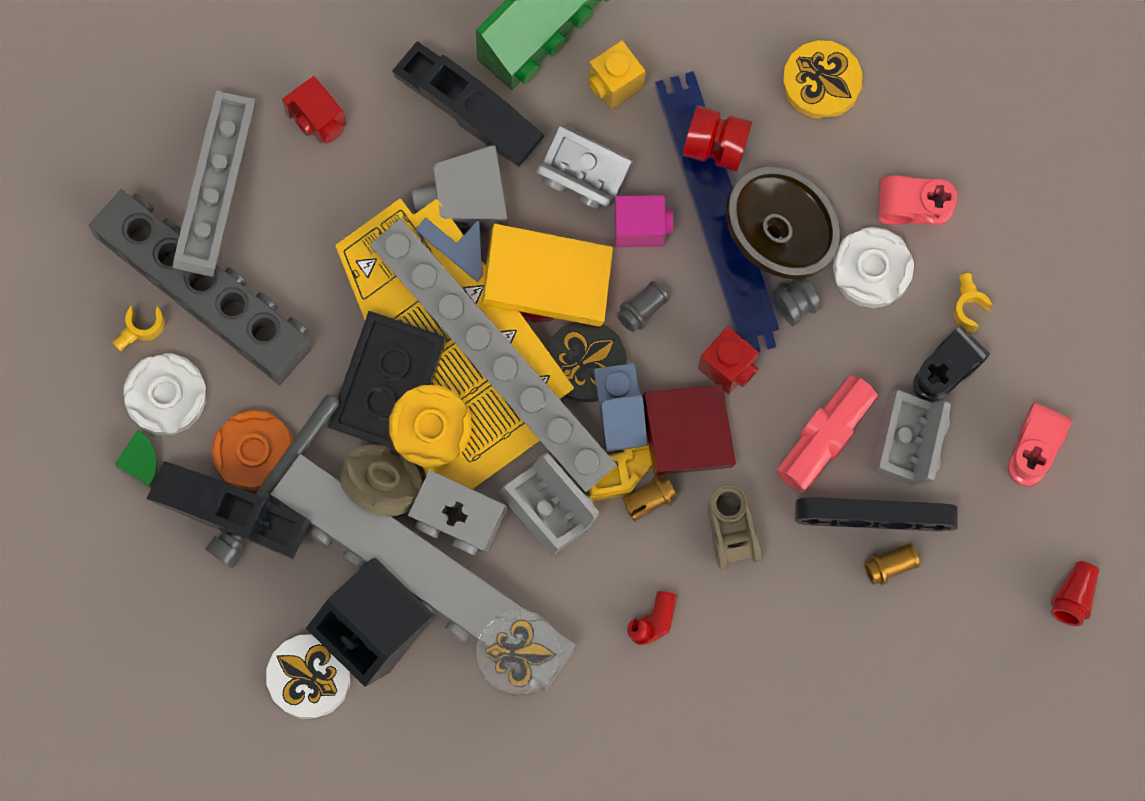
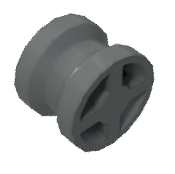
M806 278L793 279L792 284L788 287H778L772 291V296L778 310L791 326L798 324L806 313H816L822 308L816 291Z

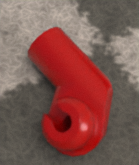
M657 591L653 612L639 620L634 618L628 623L627 634L634 643L648 645L668 634L671 628L677 595L670 592Z

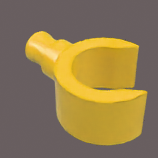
M964 273L958 277L961 284V297L954 308V320L958 326L961 325L967 331L976 332L979 325L964 315L963 305L976 303L987 311H990L993 305L987 295L977 291L976 285L972 281V274Z
M130 306L125 315L127 327L120 332L121 335L112 341V344L122 352L128 344L131 345L137 339L140 341H152L158 338L165 327V320L160 308L156 307V321L154 325L147 330H140L134 326L135 311Z

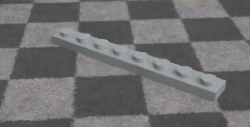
M401 218L370 244L371 248L586 493L617 467V464Z

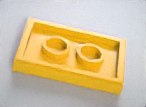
M493 224L490 233L481 304L601 327L605 321L613 247Z

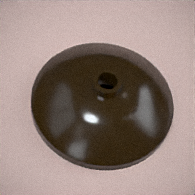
M781 167L757 168L741 177L729 193L726 202V221L731 237L742 254L761 270L781 278L803 279L819 273L834 258L840 241V227L836 212L829 199L819 187L803 175Z

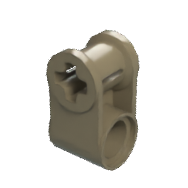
M734 485L719 487L713 493L708 504L713 547L719 569L727 568L729 563L752 559L754 562L761 561L759 539L752 522L748 499L745 493ZM723 497L732 498L736 501L739 512L733 516H725L718 511L716 502Z

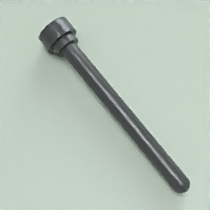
M330 394L323 398L255 495L263 497L269 502L272 500L271 492L298 456L305 454L339 406V400L335 395ZM222 532L219 538L213 537L205 550L233 569L242 556L239 552L243 547L241 544L243 538L228 532L227 534Z

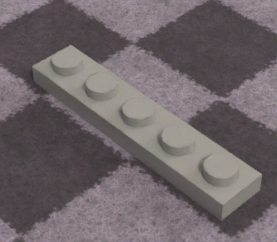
M218 90L215 92L172 268L211 277L214 276L251 123L255 99Z

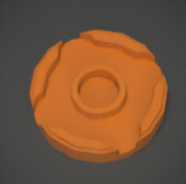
M249 410L236 413L228 419V422L222 428H219L214 436L211 451L214 466L225 483L250 493H256L291 445L293 438L286 425L269 412Z

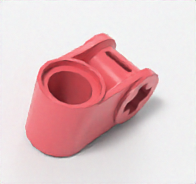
M907 176L883 177L879 180L878 220L891 225L944 224L953 215L958 198L957 190L953 184L943 179H922ZM933 197H940V202L943 204L942 208L935 207V202L932 200Z
M1033 403L1019 433L1020 438L1009 460L1008 471L1013 481L1026 487L1040 482L1052 466L1055 456L1073 421L1072 418L1039 403ZM1027 457H1030L1034 460V469H1030L1026 466L1028 460L1026 459Z

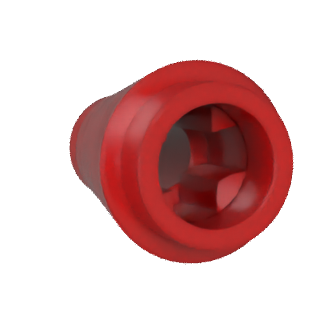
M1077 561L1074 568L1051 599V605L1053 606L1051 614L1058 621L1070 626H1081L1084 620L1090 618L1099 569L1096 566L1084 561Z

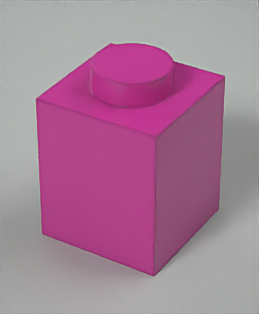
M665 195L616 196L615 247H664L666 233H673V209H665Z

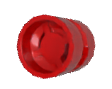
M697 105L685 142L683 156L703 162L710 157L714 159L716 166L737 172L749 137L752 121L732 115L724 120L721 119L719 111Z

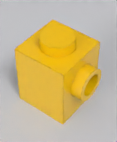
M622 40L589 62V78L587 82L593 93L599 99L603 98L612 110L644 89L646 71Z

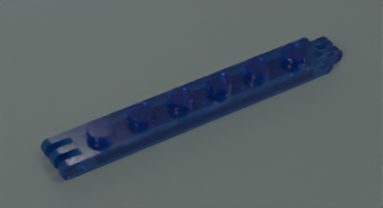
M694 71L685 73L687 89H683L678 75L670 77L673 92L669 94L663 80L655 81V89L735 332L741 338L747 340V343L758 352H760V346L757 336L760 335L763 337L767 350L776 348L772 332L779 330V326L760 268L742 254L733 241L727 226L726 202L733 188L727 169L716 166L714 159L710 157L703 162L683 156L685 142L697 105L706 108Z

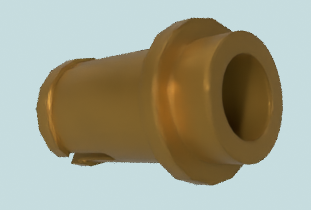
M666 475L660 479L657 476L653 477L654 482L622 498V502L634 522L664 504H667L668 507L671 506V500L677 498V494Z
M908 542L879 556L876 553L870 554L869 559L864 561L863 565L866 575L873 585L876 583L885 585L888 582V578L920 567V560L914 546Z

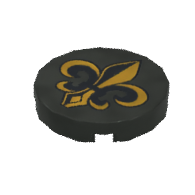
M573 322L562 327L550 339L547 351L574 386L572 391L563 396L573 401L574 399L584 402L598 401L594 369L626 364V351L619 336L605 325L598 327Z

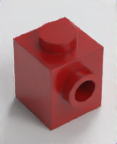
M727 326L700 356L698 369L716 385H722L723 390L729 395L738 384L743 388L756 374L758 368L755 365L759 352Z

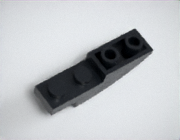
M418 41L392 70L398 80L452 116L460 127L488 146L495 145L496 152L518 167L522 165L544 138L541 131L494 91L445 55L440 57Z
M166 461L163 462L146 498L153 503L217 530H224L292 560L311 522L308 518L272 504L263 497Z

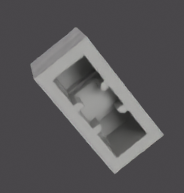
M429 470L408 516L418 520L414 527L415 529L435 538L442 531L455 537L452 546L475 556L478 549L488 553L509 507ZM460 504L463 505L462 512L467 515L465 523L457 521L454 526H450L452 519L446 515L448 509L456 510Z

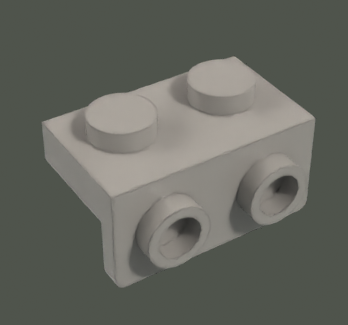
M561 125L543 163L538 164L535 172L544 176L542 182L563 192L567 187L579 193L578 199L584 204L601 209L602 205L609 207L615 204L616 196L619 195L635 160Z
M898 389L889 391L871 470L911 485L932 482L941 466L940 453L944 436L950 426L949 413L951 403L944 400L931 403Z
M547 452L539 456L531 468L503 486L498 493L551 556H554L586 533L599 516V511L595 508L590 497L582 493L569 478L564 467L556 462Z

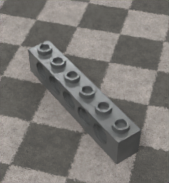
M120 189L89 224L94 237L280 386L310 352L311 345L309 338L306 337L309 331L293 317L286 321L276 313L277 305L263 293L259 292L255 296L244 287L247 282L230 267L224 271L216 265L214 276L211 277L163 265L164 257L176 252L181 228L169 218H165L162 222L151 212L154 208L139 194L135 193L131 197ZM140 228L151 230L149 237L143 241L131 239L133 233ZM208 277L213 279V284L209 289L205 291L193 289L194 283L199 278ZM232 302H240L245 305L243 311L237 316L224 314L225 307ZM262 327H272L276 330L274 337L268 341L255 339V334Z

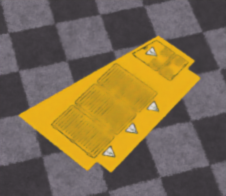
M398 199L335 246L364 320H366L368 311H372L448 338L432 385H440L454 391L465 403L471 416V436L466 449L453 461L440 467H423L426 476L428 471L431 470L463 486L474 489L540 440L371 248L370 244L401 218L559 399L572 391L574 386L519 311L481 304L486 265L483 261L482 278L476 282L415 231L422 221L427 218L456 243L464 236L452 219H443L441 217L439 205H442L438 199H435L415 214L410 212L402 199Z

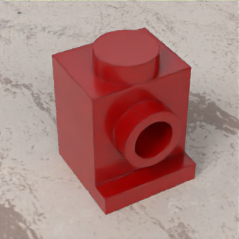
M314 75L282 98L285 113L290 119L294 118L298 127L307 137L313 133L320 143L328 144L337 139L343 132V127L346 125L343 109Z

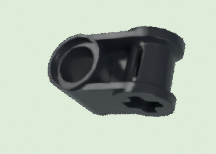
M960 325L920 367L913 380L915 394L918 398L931 403L941 401L963 379L966 380L990 356V353ZM935 375L940 377L941 381H937L934 384L928 380V378H933Z

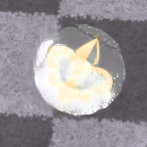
M522 609L503 612L490 621L480 633L476 648L478 667L487 683L499 692L513 696L534 694L546 687L558 672L562 656L559 636L551 624L539 614Z

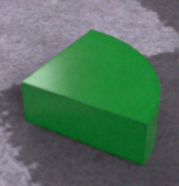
M137 430L115 465L120 470L152 488L157 477V456L149 439Z

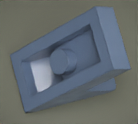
M427 218L415 229L418 234L473 280L478 282L482 278V248L479 221L467 231L458 243L454 242Z
M635 363L594 369L606 452L646 447L647 435L643 396L639 392Z

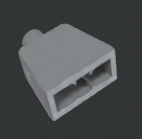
M495 145L433 165L435 186L412 189L415 213L435 199H438L442 205H439L441 217L443 219H452L460 231H468L477 221L480 224V231H491L493 224L508 226Z

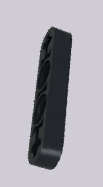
M807 497L797 499L795 502V522L811 526L952 531L958 529V507L944 503Z

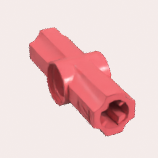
M851 374L847 380L845 379L826 407L819 408L800 434L801 439L777 468L775 473L780 476L783 482L803 494L810 488L829 460L834 461L855 433L853 429L877 400L879 395L873 390L872 386L863 379L854 377Z

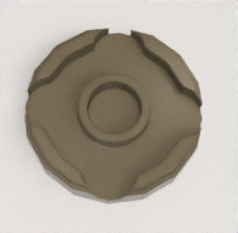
M366 444L354 448L344 460L339 475L342 489L348 497L364 510L378 515L397 516L409 512L423 484L417 467L413 463L406 461L402 456L399 458L395 454L390 453L391 449L384 445Z

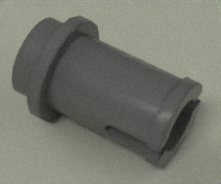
M651 281L629 303L624 302L620 305L617 318L629 331L641 330L646 325L645 321L660 306L665 304L669 297L658 283Z

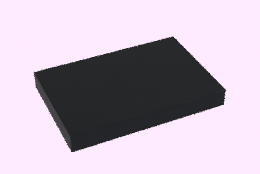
M368 311L338 396L339 406L332 414L328 428L376 445H384L388 449L396 451L389 437L388 421L394 403L411 389L421 385H432L448 338Z

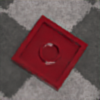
M722 385L648 391L642 394L646 432L654 475L726 469L736 465Z

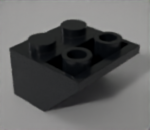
M373 558L327 599L306 629L366 687L391 672L435 615L378 559Z

